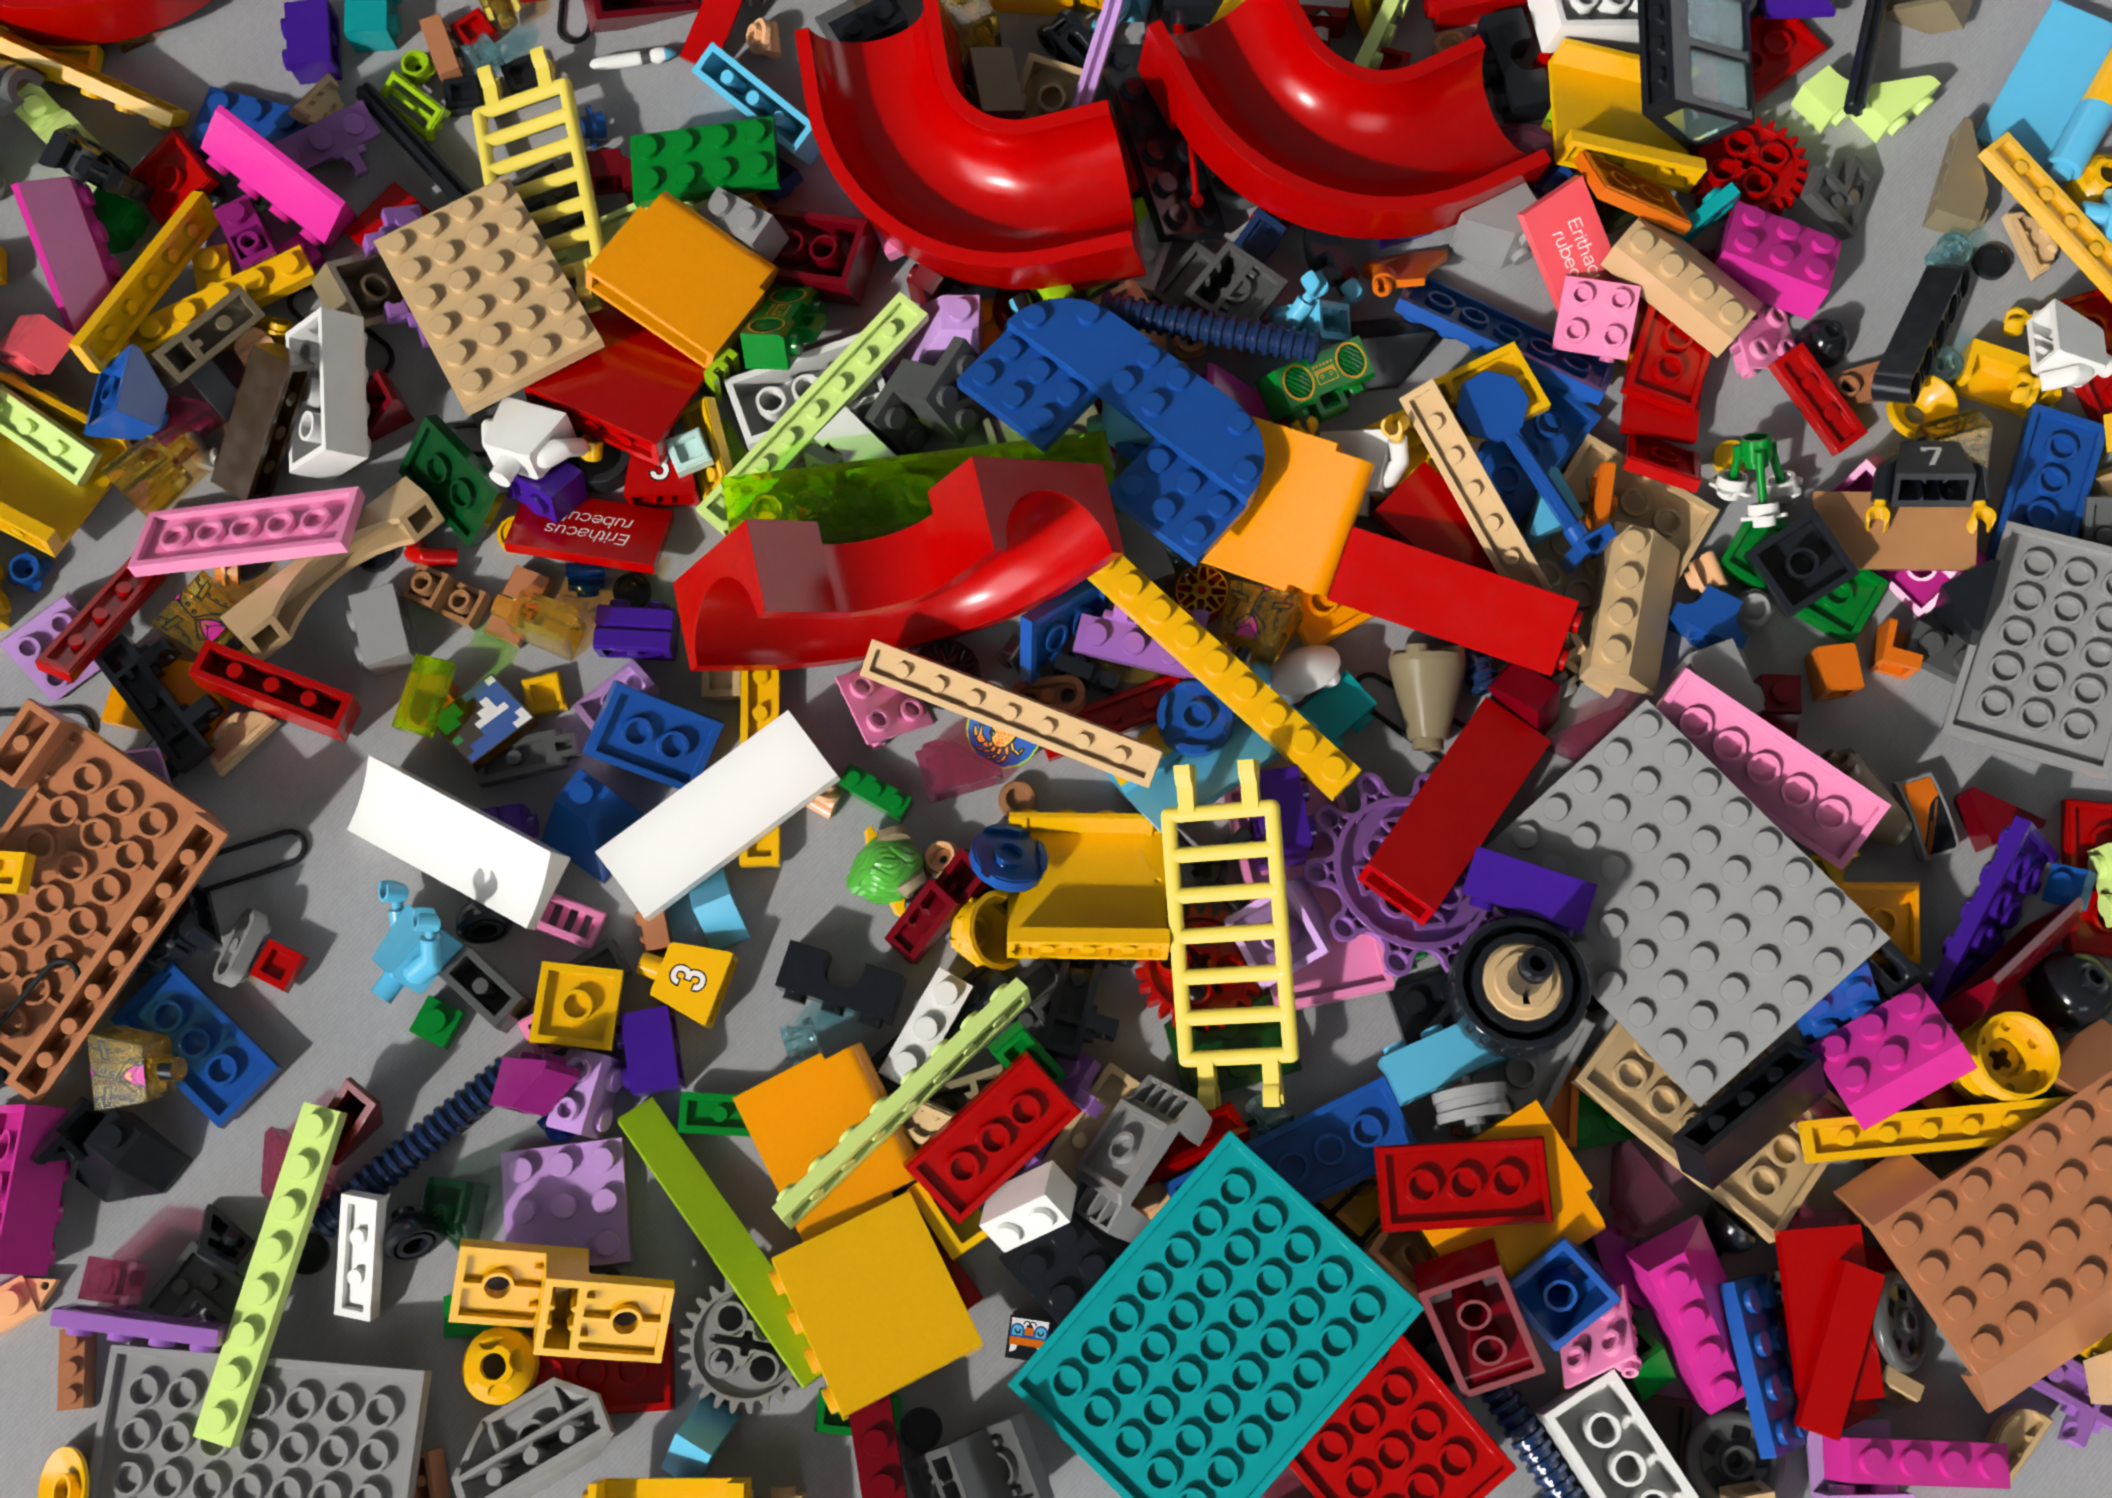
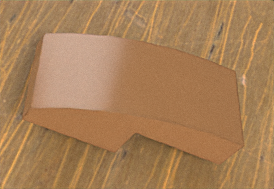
M418 563L401 594L404 599L476 631L493 600V597L487 592L456 581L449 574Z

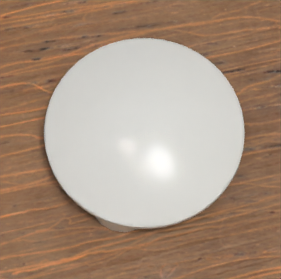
M1319 644L1294 649L1281 656L1270 667L1273 674L1270 677L1272 682L1269 687L1288 704L1297 703L1305 695L1321 688H1331L1337 685L1341 679L1339 673L1341 658L1339 653L1330 646Z

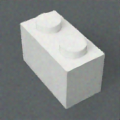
M1051 1160L1005 1182L985 1201L979 1226L1006 1253L1070 1223L1078 1187Z

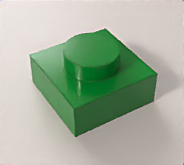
M428 995L409 1031L448 1050L467 1014Z

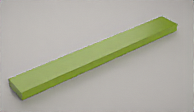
M649 1098L619 1117L618 1125L802 1389H805L822 1376L821 1371L813 1375L803 1351L810 1347L803 1332L795 1335L785 1311L792 1309L785 1293L777 1296L768 1273L773 1271L774 1268L654 1098Z

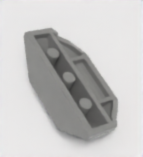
M553 1377L483 1418L466 1448L460 1467H456L451 1477L457 1498H529L596 1459L615 1434L601 1394Z

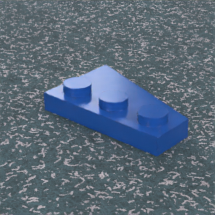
M1087 578L1061 595L1049 599L1021 615L1020 680L1031 686L1040 677L1037 671L1048 660L1054 663L1058 653H1063V645L1073 635L1076 636L1082 613L1100 617L1104 610L1109 608L1110 599Z

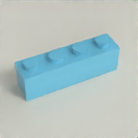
M711 41L691 72L749 119L773 116L776 123L777 141L811 166L819 155L820 150L809 118L730 54Z
M1442 1023L1422 1031L1420 1033L1421 1040L1407 1045L1405 1040H1401L1384 1048L1385 1056L1380 1058L1377 1066L1382 1076H1385L1400 1108L1462 1081L1461 1076L1470 1075L1471 1077L1480 1071L1487 1070L1509 1059L1502 1056L1497 1057L1484 1049H1479L1461 1033L1458 1025L1454 1024L1444 1029Z

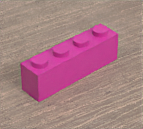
M1841 1435L1838 1442L1822 1436L1824 1479L1852 1484L2011 1489L2008 1445L2005 1443L1978 1440Z

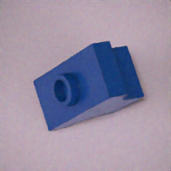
M1709 584L1703 589L1702 593L1700 592L1696 596L1693 603L1684 604L1677 602L1669 613L1667 629L1687 638L1688 643L1698 649H1703L1733 638L1737 648L1743 649L1749 635L1741 630L1737 621V615L1743 601Z

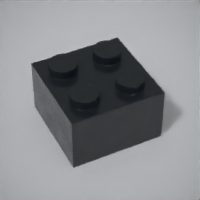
M1816 509L1811 510L1750 549L1743 556L1786 619L1794 616L1860 574Z
M1073 1214L1070 1223L1006 1253L1003 1252L998 1257L1002 1264L1059 1325L1116 1261Z

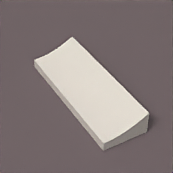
M787 710L596 850L595 853L627 893L644 919L650 921L841 779L790 711Z
M368 756L363 790L347 830L526 929L535 930L571 858L391 762Z

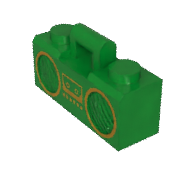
M776 286L740 333L746 369L789 370L798 356L802 354L803 343H814L828 324V319L825 316V304L823 301H820L818 289L805 286Z
M1359 335L1319 351L1317 362L1314 365H1310L1308 363L1309 360L1303 359L1302 363L1296 361L1272 371L1255 382L1273 423L1288 418L1291 424L1297 419L1300 420L1311 415L1320 424L1349 410L1347 399L1365 391L1364 383L1375 377V370ZM1328 395L1331 402L1323 406L1320 398Z

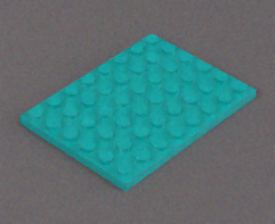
M1229 1130L1007 1385L1122 1498H1260L1424 1310V1307L1419 1300L1234 1132Z

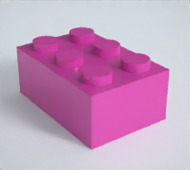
M1737 201L1719 232L1714 249L1716 255L1711 262L1761 302L1810 320L1830 291L1842 240L1798 224L1793 220L1764 211L1759 207Z
M1920 983L1808 1046L1813 1054L1820 1057L1824 1072L1863 1130L1978 1068L1962 1041Z

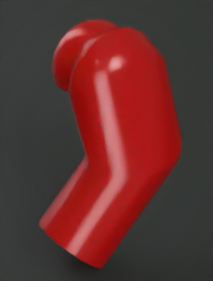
M422 538L415 544L407 545L406 550H404L406 559L411 563H420L430 567H457V548L426 547V541Z

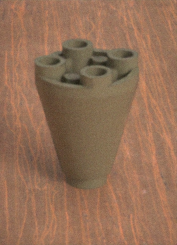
M1413 643L1405 645V650L1390 651L1388 667L1408 740L1412 741V750L1422 752L1444 750V741H1447L1467 665L1465 647L1456 645L1444 646L1441 648V651H1429V644Z
M1852 748L1842 749L1837 753L1832 749H1828L1821 754L1820 758L1891 804V807L1867 839L1879 844H1888L1891 847L1901 844L1910 834L1912 822L1908 820L1907 813L1863 756Z

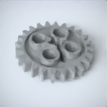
M725 1278V1291L720 1293L711 1285L709 1291L712 1299L709 1302L699 1297L696 1299L698 1306L702 1309L699 1314L687 1312L685 1315L694 1325L692 1329L680 1330V1334L690 1338V1344L679 1347L678 1352L690 1354L691 1357L690 1360L681 1365V1369L695 1370L696 1374L689 1380V1386L702 1382L705 1386L701 1390L699 1397L704 1399L711 1393H714L716 1397L713 1407L716 1409L726 1399L730 1401L729 1409L731 1414H735L739 1403H745L748 1415L752 1414L754 1403L760 1401L762 1407L768 1411L770 1410L769 1397L774 1395L783 1403L785 1396L782 1389L788 1386L797 1391L798 1386L779 1354L751 1349L748 1356H742V1349L738 1346L711 1341L710 1337L712 1334L743 1339L746 1332H752L753 1340L756 1342L771 1344L762 1335L760 1327ZM729 1307H736L743 1314L741 1326L734 1331H726L720 1325V1315ZM720 1349L729 1350L734 1358L732 1368L724 1374L715 1373L710 1365L712 1355ZM760 1357L771 1358L775 1364L774 1375L765 1382L757 1381L751 1373L753 1362Z

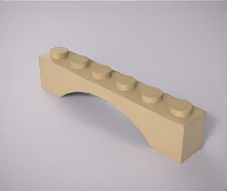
M405 476L361 509L347 553L295 559L219 618L255 658L264 661L293 638L299 623L310 606L337 579L376 555L417 543L443 523L445 519L430 496Z

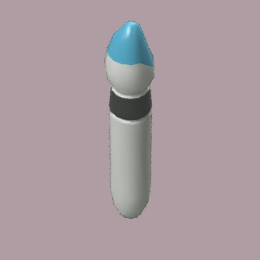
M658 46L651 50L605 55L591 60L589 66L595 70H611L645 65L652 62L660 64L675 57L676 51L669 47Z

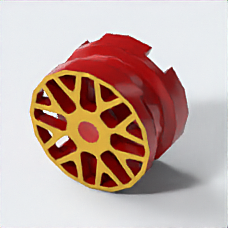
M1207 565L1192 566L1184 570L1178 577L1174 601L1191 617L1194 608L1209 611L1208 623L1216 620L1224 611L1228 596L1227 581L1222 573Z

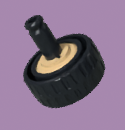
M1510 916L1505 919L1493 920L1488 925L1484 924L1460 946L1448 971L1446 981L1447 1005L1451 1010L1452 1019L1461 1029V1033L1479 1049H1484L1491 1055L1502 1056L1512 1060L1518 1058L1531 1059L1557 1048L1578 1028L1587 1012L1586 1007L1590 1002L1591 979L1588 974L1587 963L1582 957L1579 948L1564 932L1536 918Z

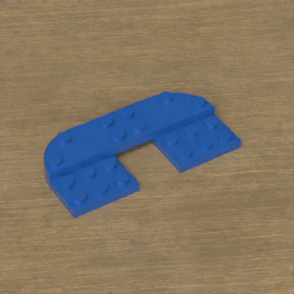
M1056 298L1040 301L1021 309L1007 320V330L957 378V387L1044 453L1098 398L1104 400L1155 438L1108 487L1111 501L1115 507L1195 567L1246 513L1259 490L1265 461L1264 445L1257 425L1244 408L1119 316L1093 302L1074 298Z

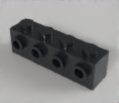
M1788 1040L1672 1135L1681 1171L1711 1190L1719 1186L1828 1093L1820 1057Z

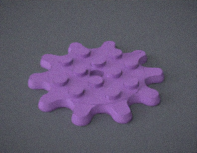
M1364 773L1356 781V792L1361 803L1358 811L1346 813L1332 805L1325 804L1319 806L1314 813L1317 830L1331 841L1334 850L1328 857L1308 860L1303 867V877L1309 886L1329 889L1341 901V910L1333 916L1329 923L1331 937L1337 942H1350L1361 934L1372 936L1383 948V968L1392 977L1407 975L1412 969L1415 955L1419 952L1433 955L1448 974L1456 952L1470 935L1484 924L1488 925L1493 920L1499 918H1508L1495 906L1493 911L1489 912L1469 905L1471 897L1465 896L1462 893L1470 869L1469 865L1463 870L1436 912L1424 926L1357 880V877L1431 775L1427 773L1420 774L1413 783L1411 793L1402 797L1392 794L1378 775Z

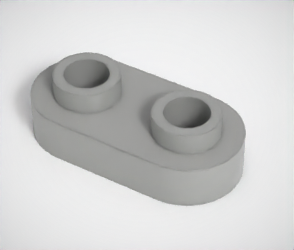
M252 908L245 910L241 914L215 965L213 972L215 982L232 988L239 982L243 983L250 975L249 972L253 967L252 959L258 947L266 942L271 931L266 914Z

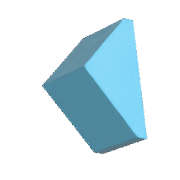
M1550 466L1547 470L1548 475L1580 521L1584 516L1583 510L1559 468ZM1537 492L1524 534V538L1530 548L1565 531L1539 492Z
M724 867L689 892L692 909L712 949L723 950L751 938Z
M711 1394L701 1399L675 1433L661 1469L674 1477H705L742 1413L736 1410L735 1414H731L729 1405L724 1402L718 1409L714 1408L715 1396Z

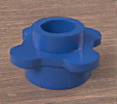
M586 105V116L580 117L583 139H590L591 148L597 149L596 141L607 140L606 121L602 111L592 112L591 105Z
M23 551L10 561L7 581L12 586L22 585L28 591L36 593L43 588L42 581L46 573L52 570L53 564L48 558L38 559L29 551ZM32 569L33 572L30 575H27L28 571Z

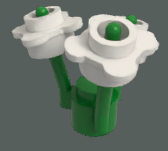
M1753 432L1742 435L1740 437V444L1733 445L1731 469L1719 471L1717 478L1710 479L1708 485L1717 490L1716 494L1718 497L1727 501L1740 500L1741 496L1751 497L1754 491L1747 487L1749 476L1739 471L1741 461L1745 463L1746 469L1756 470L1758 503L1748 504V516L1740 517V521H1752L1753 528L1761 527L1763 530H1767L1770 526L1777 525L1776 518L1788 516V512H1780L1779 504L1790 502L1801 495L1800 485L1803 484V478L1796 476L1793 471H1782L1777 454V440H1772L1770 433ZM1770 461L1773 474L1766 478L1765 468L1769 466Z

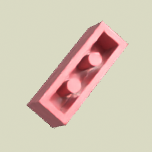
M44 314L21 315L0 341V356L2 357L0 364L17 375L21 373L33 376L36 374L50 375L69 350L68 344L74 338V335Z

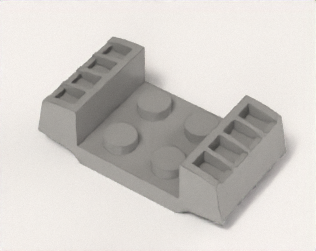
M1148 1074L1130 1096L1120 1099L1076 1165V1178L1073 1183L1078 1188L1073 1211L1107 1234L1131 1243L1151 1221L1132 1207L1131 1204L1139 1191L1144 1187L1147 1179L1163 1155L1167 1152L1176 1135H1180L1197 1146L1201 1145L1207 1135L1213 1120L1201 1103L1194 1097Z

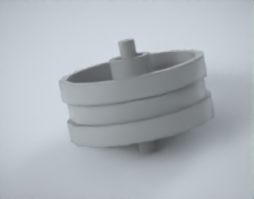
M1470 1075L1461 1076L1463 1084L1457 1085L1456 1088L1443 1090L1431 1095L1433 1106L1436 1107L1437 1112L1435 1116L1437 1127L1465 1125V1127H1472L1473 1134L1482 1133L1480 1125L1486 1124V1121L1512 1114L1510 1103L1507 1102L1506 1097L1508 1093L1506 1082L1478 1084L1477 1082H1471Z

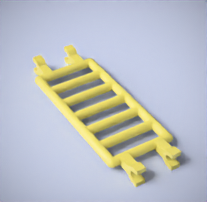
M542 45L529 50L536 71L537 87L503 98L502 80L499 77L495 78L491 65L488 64L477 68L485 105L476 107L472 111V119L484 186L498 180L500 176L571 152L573 167L514 187L521 200L577 181L580 196L530 212V215L536 226H540L583 211L586 226L545 239L552 253L589 241L590 257L560 267L567 280L576 278V295L580 302H585L587 312L593 313L602 310L603 306L601 298L585 287L586 268L602 251L605 244L573 85L569 78L555 79V63L552 59H547L546 50ZM560 95L561 109L490 133L488 119ZM564 123L566 124L568 137L495 162L493 148Z
M1255 759L1237 760L1242 802L1197 805L1196 765H1174L1178 807H1168L1161 812L1178 1060L1183 1067H1197L1198 1101L1205 1110L1216 1109V1107L1221 1106L1217 1066L1262 1064L1263 1107H1280L1281 1104H1285L1281 1063H1293L1299 1058L1281 810L1278 801L1274 799L1261 800L1260 761ZM1265 816L1267 841L1179 847L1177 823ZM1268 857L1270 882L1182 888L1180 863ZM1271 898L1273 923L1185 928L1183 904ZM1274 939L1276 964L1188 969L1186 944ZM1277 980L1279 1005L1191 1010L1189 985ZM1280 1022L1282 1047L1194 1051L1192 1026Z

